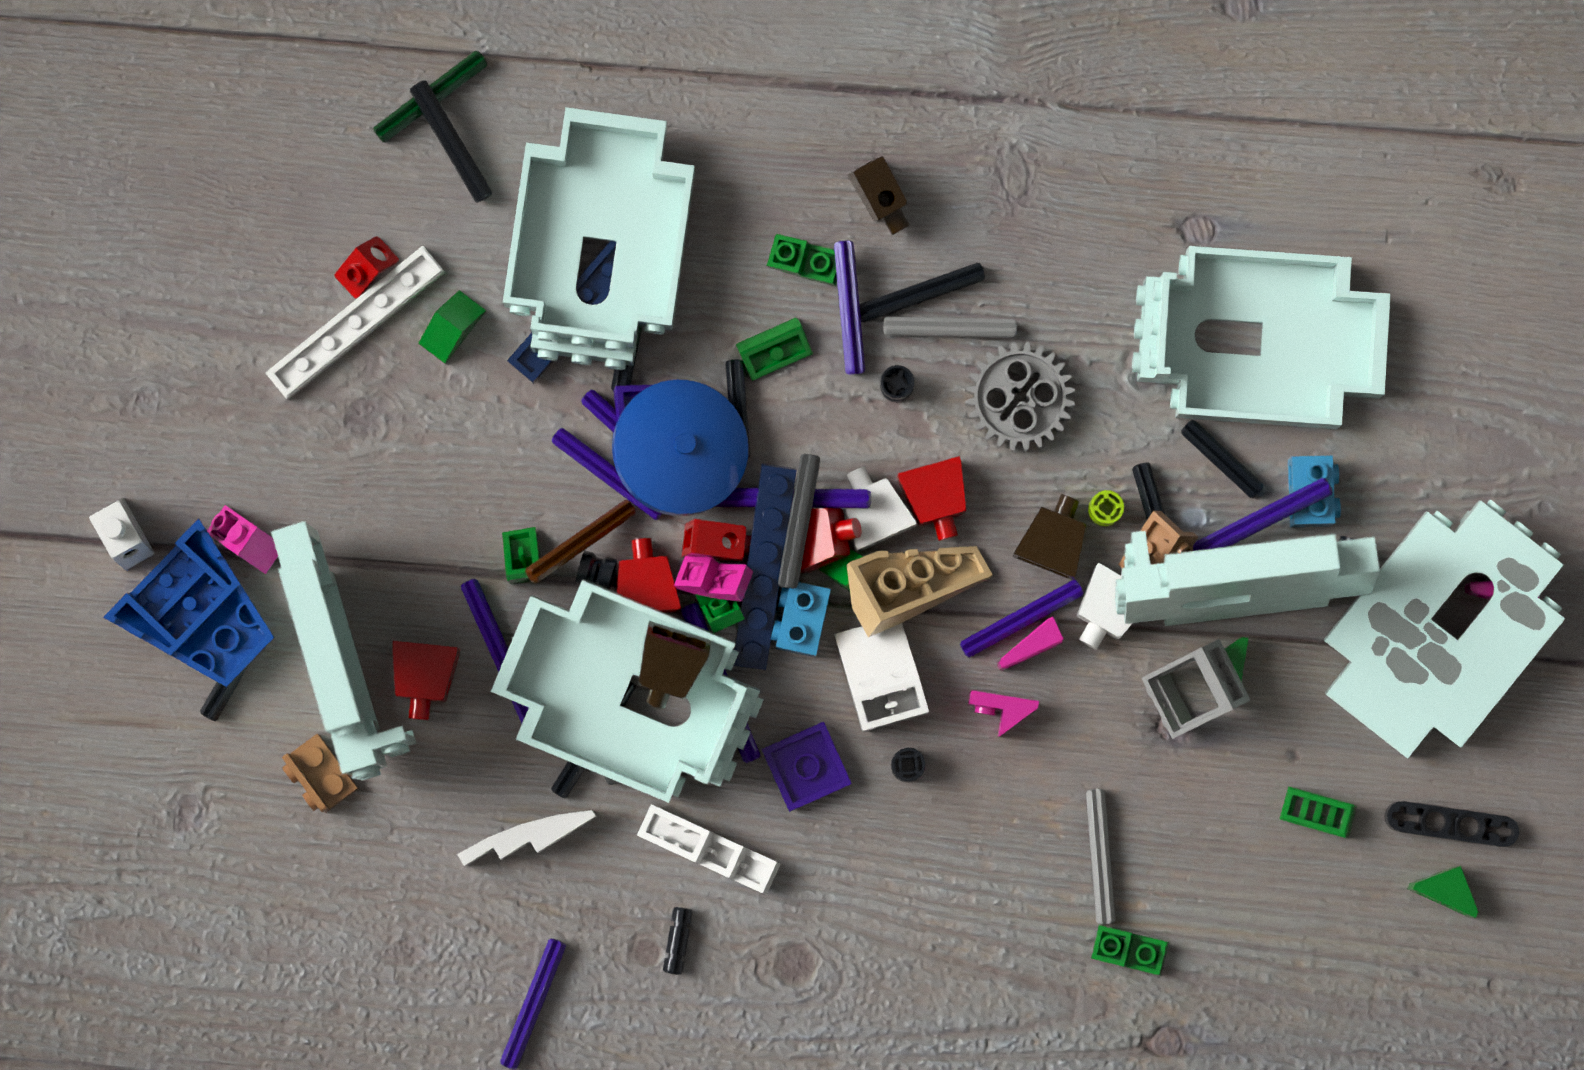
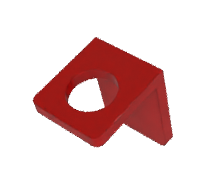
M375 236L356 247L334 276L357 299L379 273L395 265L399 258L378 236ZM371 248L380 250L385 255L386 261H381L374 257Z

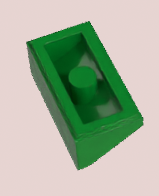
M798 318L788 320L736 344L751 381L813 354Z

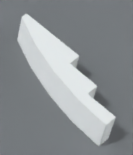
M652 804L637 834L639 837L767 895L780 867V863Z
M593 810L559 814L523 823L490 836L457 855L462 864L468 866L492 850H495L499 858L503 860L529 843L533 845L537 853H540L590 822L597 815Z

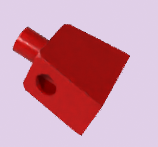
M960 456L897 473V481L918 525L924 526L934 523L939 541L958 536L953 517L966 513Z
M841 508L812 509L800 574L813 572L850 555L848 540L860 538L862 535L859 520L857 518L845 520Z
M693 519L685 524L681 558L685 556L713 557L716 561L737 563L743 560L744 555L748 556L751 535H746V526ZM723 537L730 540V549L723 545Z
M652 538L631 540L633 559L619 561L617 593L664 613L681 612V604L676 587L674 586L675 582L667 556H653Z
M393 641L395 695L399 698L410 699L408 719L429 721L431 701H447L461 649L451 646Z

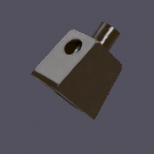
M883 156L847 174L873 221L883 218L892 235L909 226L900 209L908 204ZM881 192L886 193L889 198V203L886 207L882 206L878 201V196Z
M1061 494L1054 511L1041 507L1012 557L1073 580L1077 573L1086 528L1085 523L1073 519L1080 501Z
M652 621L648 622L638 684L650 689L646 700L649 705L662 709L666 707L670 695L681 699L687 696L709 657L711 640Z

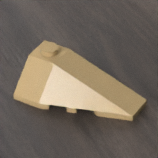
M977 546L939 548L937 551L918 552V549H910L904 553L876 551L847 564L852 609L868 637L897 626L993 576Z

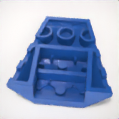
M198 518L175 542L176 546L131 593H126L103 618L227 687L275 637Z

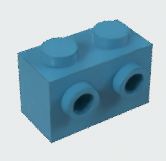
M1333 455L1291 457L1287 460L1289 494L1321 478L1329 481L1333 494L1291 515L1290 528L1331 527L1336 523L1335 518H1340L1341 515L1340 498L1334 497V484H1339L1338 464H1333Z
M798 582L797 588L794 589L782 587L778 607L784 608L782 621L775 620L771 640L777 641L776 649L816 658L831 589Z

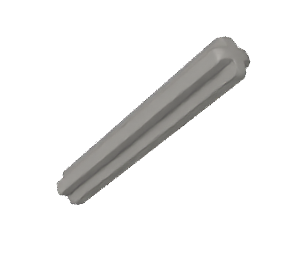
M885 317L883 332L886 336L1015 338L1017 335V321L1014 319Z
M1089 789L1086 792L1096 922L1100 925L1112 924L1115 922V908L1104 789Z

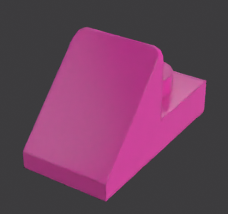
M971 690L968 706L975 707L974 713L994 716L995 710L1001 711L998 738L1035 711L1039 706V701Z

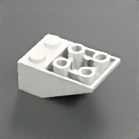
M902 623L870 637L867 636L862 626L834 634L862 732L929 713Z

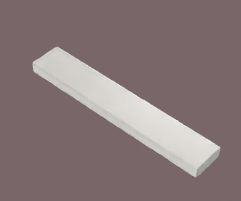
M421 246L270 368L266 375L284 397L289 400L445 274L444 270L425 247Z

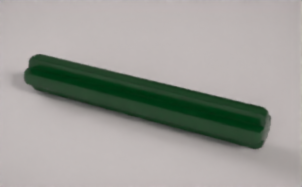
M478 50L474 51L431 83L429 86L438 101L443 100L487 66V61ZM411 98L374 126V133L383 143L390 140L423 115L414 98Z

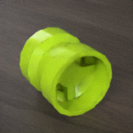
M1110 490L1097 493L1088 505L1089 518L1100 527L1112 526L1121 518L1124 512L1122 498L1119 494Z

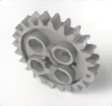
M1012 342L1010 352H1006L1004 347L999 345L998 356L995 357L988 351L985 355L988 364L986 365L979 361L976 363V367L981 373H970L969 379L976 383V385L965 388V392L974 395V398L965 401V406L975 407V410L968 415V418H979L980 422L975 427V430L980 431L986 428L988 432L985 436V441L990 440L993 436L997 437V448H1000L1006 441L1009 442L1010 452L1014 451L1017 443H1021L1024 452H1027L1029 442L1033 441L1035 446L1040 449L1042 447V437H1045L1049 442L1054 441L1052 429L1060 433L1063 432L1064 427L1059 420L1069 421L1071 419V416L1064 411V408H1073L1075 402L1066 399V396L1075 392V388L1065 387V383L1072 377L1071 375L1061 376L1060 372L1065 364L1060 363L1054 366L1052 364L1055 356L1054 353H1051L1046 358L1042 356L1043 346H1040L1033 353L1030 352L1029 342H1026L1023 351L1018 350L1015 342ZM1014 365L1021 366L1026 372V378L1019 382L1013 381L1008 376V369ZM1038 373L1040 375L1039 379L1025 396L1027 403L1020 401L1005 421H1001L1000 416L1014 399L1015 395L1012 391L1016 393L1021 392L1033 374ZM1040 386L1048 387L1053 394L1052 400L1046 403L1038 401L1034 394L1035 389ZM994 391L1001 393L1005 398V405L1000 408L991 407L987 402V395ZM1020 412L1028 414L1031 417L1032 425L1026 429L1018 428L1013 421L1014 415Z

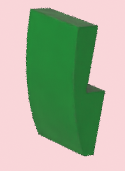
M775 234L767 267L836 287L837 274L835 252L833 249L812 245L805 240Z
M695 594L713 633L744 620V616L736 601Z
M1099 925L1091 959L1161 976L1169 942Z

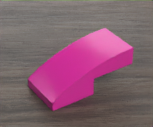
M685 556L674 586L679 590L701 596L743 601L753 571L747 565L719 564L713 557Z

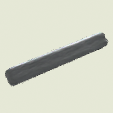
M805 453L800 456L778 578V585L781 587L794 589L798 586L821 460L817 455Z

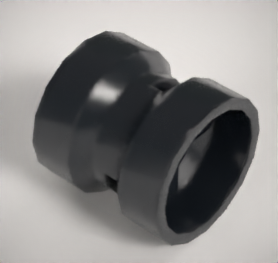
M901 365L887 368L881 376V394L885 399L895 403L903 402L910 397L914 388V377L911 371Z
M584 550L575 583L581 584V581L584 579L609 590L616 570L617 559L611 557L598 558L595 553ZM599 563H600L601 566H600V569H599V572H598L597 580H595V577H596V574H597V571H598V567H599Z
M914 748L900 749L891 760L892 774L902 782L916 781L925 771L926 763L924 756Z

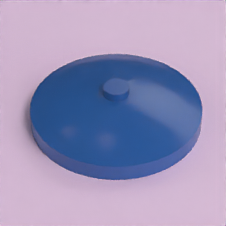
M668 380L644 389L624 408L613 433V461L623 485L640 503L666 515L691 516L714 508L724 501L738 486L748 461V437L739 413L721 393L696 381Z

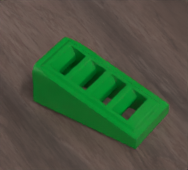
M1288 786L1279 819L1348 839L1357 806ZM1299 796L1304 799L1299 817H1294L1292 815L1297 797ZM1311 800H1313L1317 804L1312 821L1306 820ZM1327 804L1330 805L1326 824H1319L1324 805ZM1338 808L1344 809L1340 827L1339 829L1333 828Z

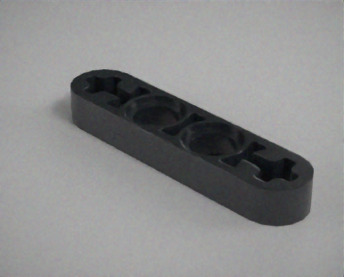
M1406 801L1390 804L1384 814L1387 826L1391 830L1401 833L1496 847H1508L1514 844L1519 837L1517 823L1507 816ZM1400 807H1403L1405 814L1415 816L1417 815L1416 809H1422L1418 819L1419 830L1414 829L1416 822L1404 821L1402 827L1398 826V820L1392 819L1393 812H1399ZM1431 812L1440 813L1444 819L1442 829L1437 832L1431 831L1426 826V817ZM1465 817L1474 818L1478 824L1477 832L1471 837L1463 835L1460 831V822ZM1484 819H1489L1487 824L1489 827H1501L1502 822H1505V827L1511 830V835L1505 836L1502 842L1498 834L1486 833L1487 840H1483L1482 836L1486 829Z

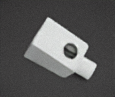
M865 466L847 474L853 489H867L871 491L872 497L871 506L868 509L844 508L847 519L857 518L861 524V537L852 539L856 553L916 527L915 519L887 478L872 483Z
M124 498L89 517L109 555L125 571L155 554ZM136 549L134 552L125 555L127 552Z
M1100 563L1093 569L1077 613L1078 618L1088 623L1079 640L1097 650L1106 634L1118 640L1132 625V623L1125 624L1124 614L1117 615L1116 579H1121V575Z

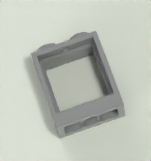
M1220 639L1142 677L1146 691L1153 700L1161 716L1162 723L1172 739L1250 701ZM1196 660L1218 707L1192 719L1169 673Z

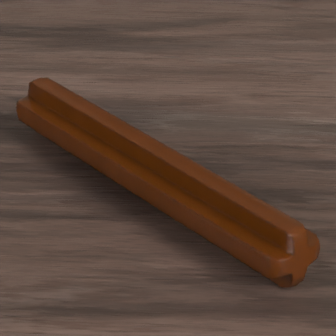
M629 500L620 502L527 567L525 570L526 575L532 583L540 582L636 514V509Z

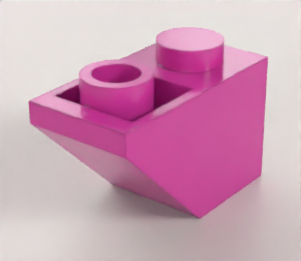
M226 505L213 518L211 526L207 530L212 538L265 574L278 557L273 537Z

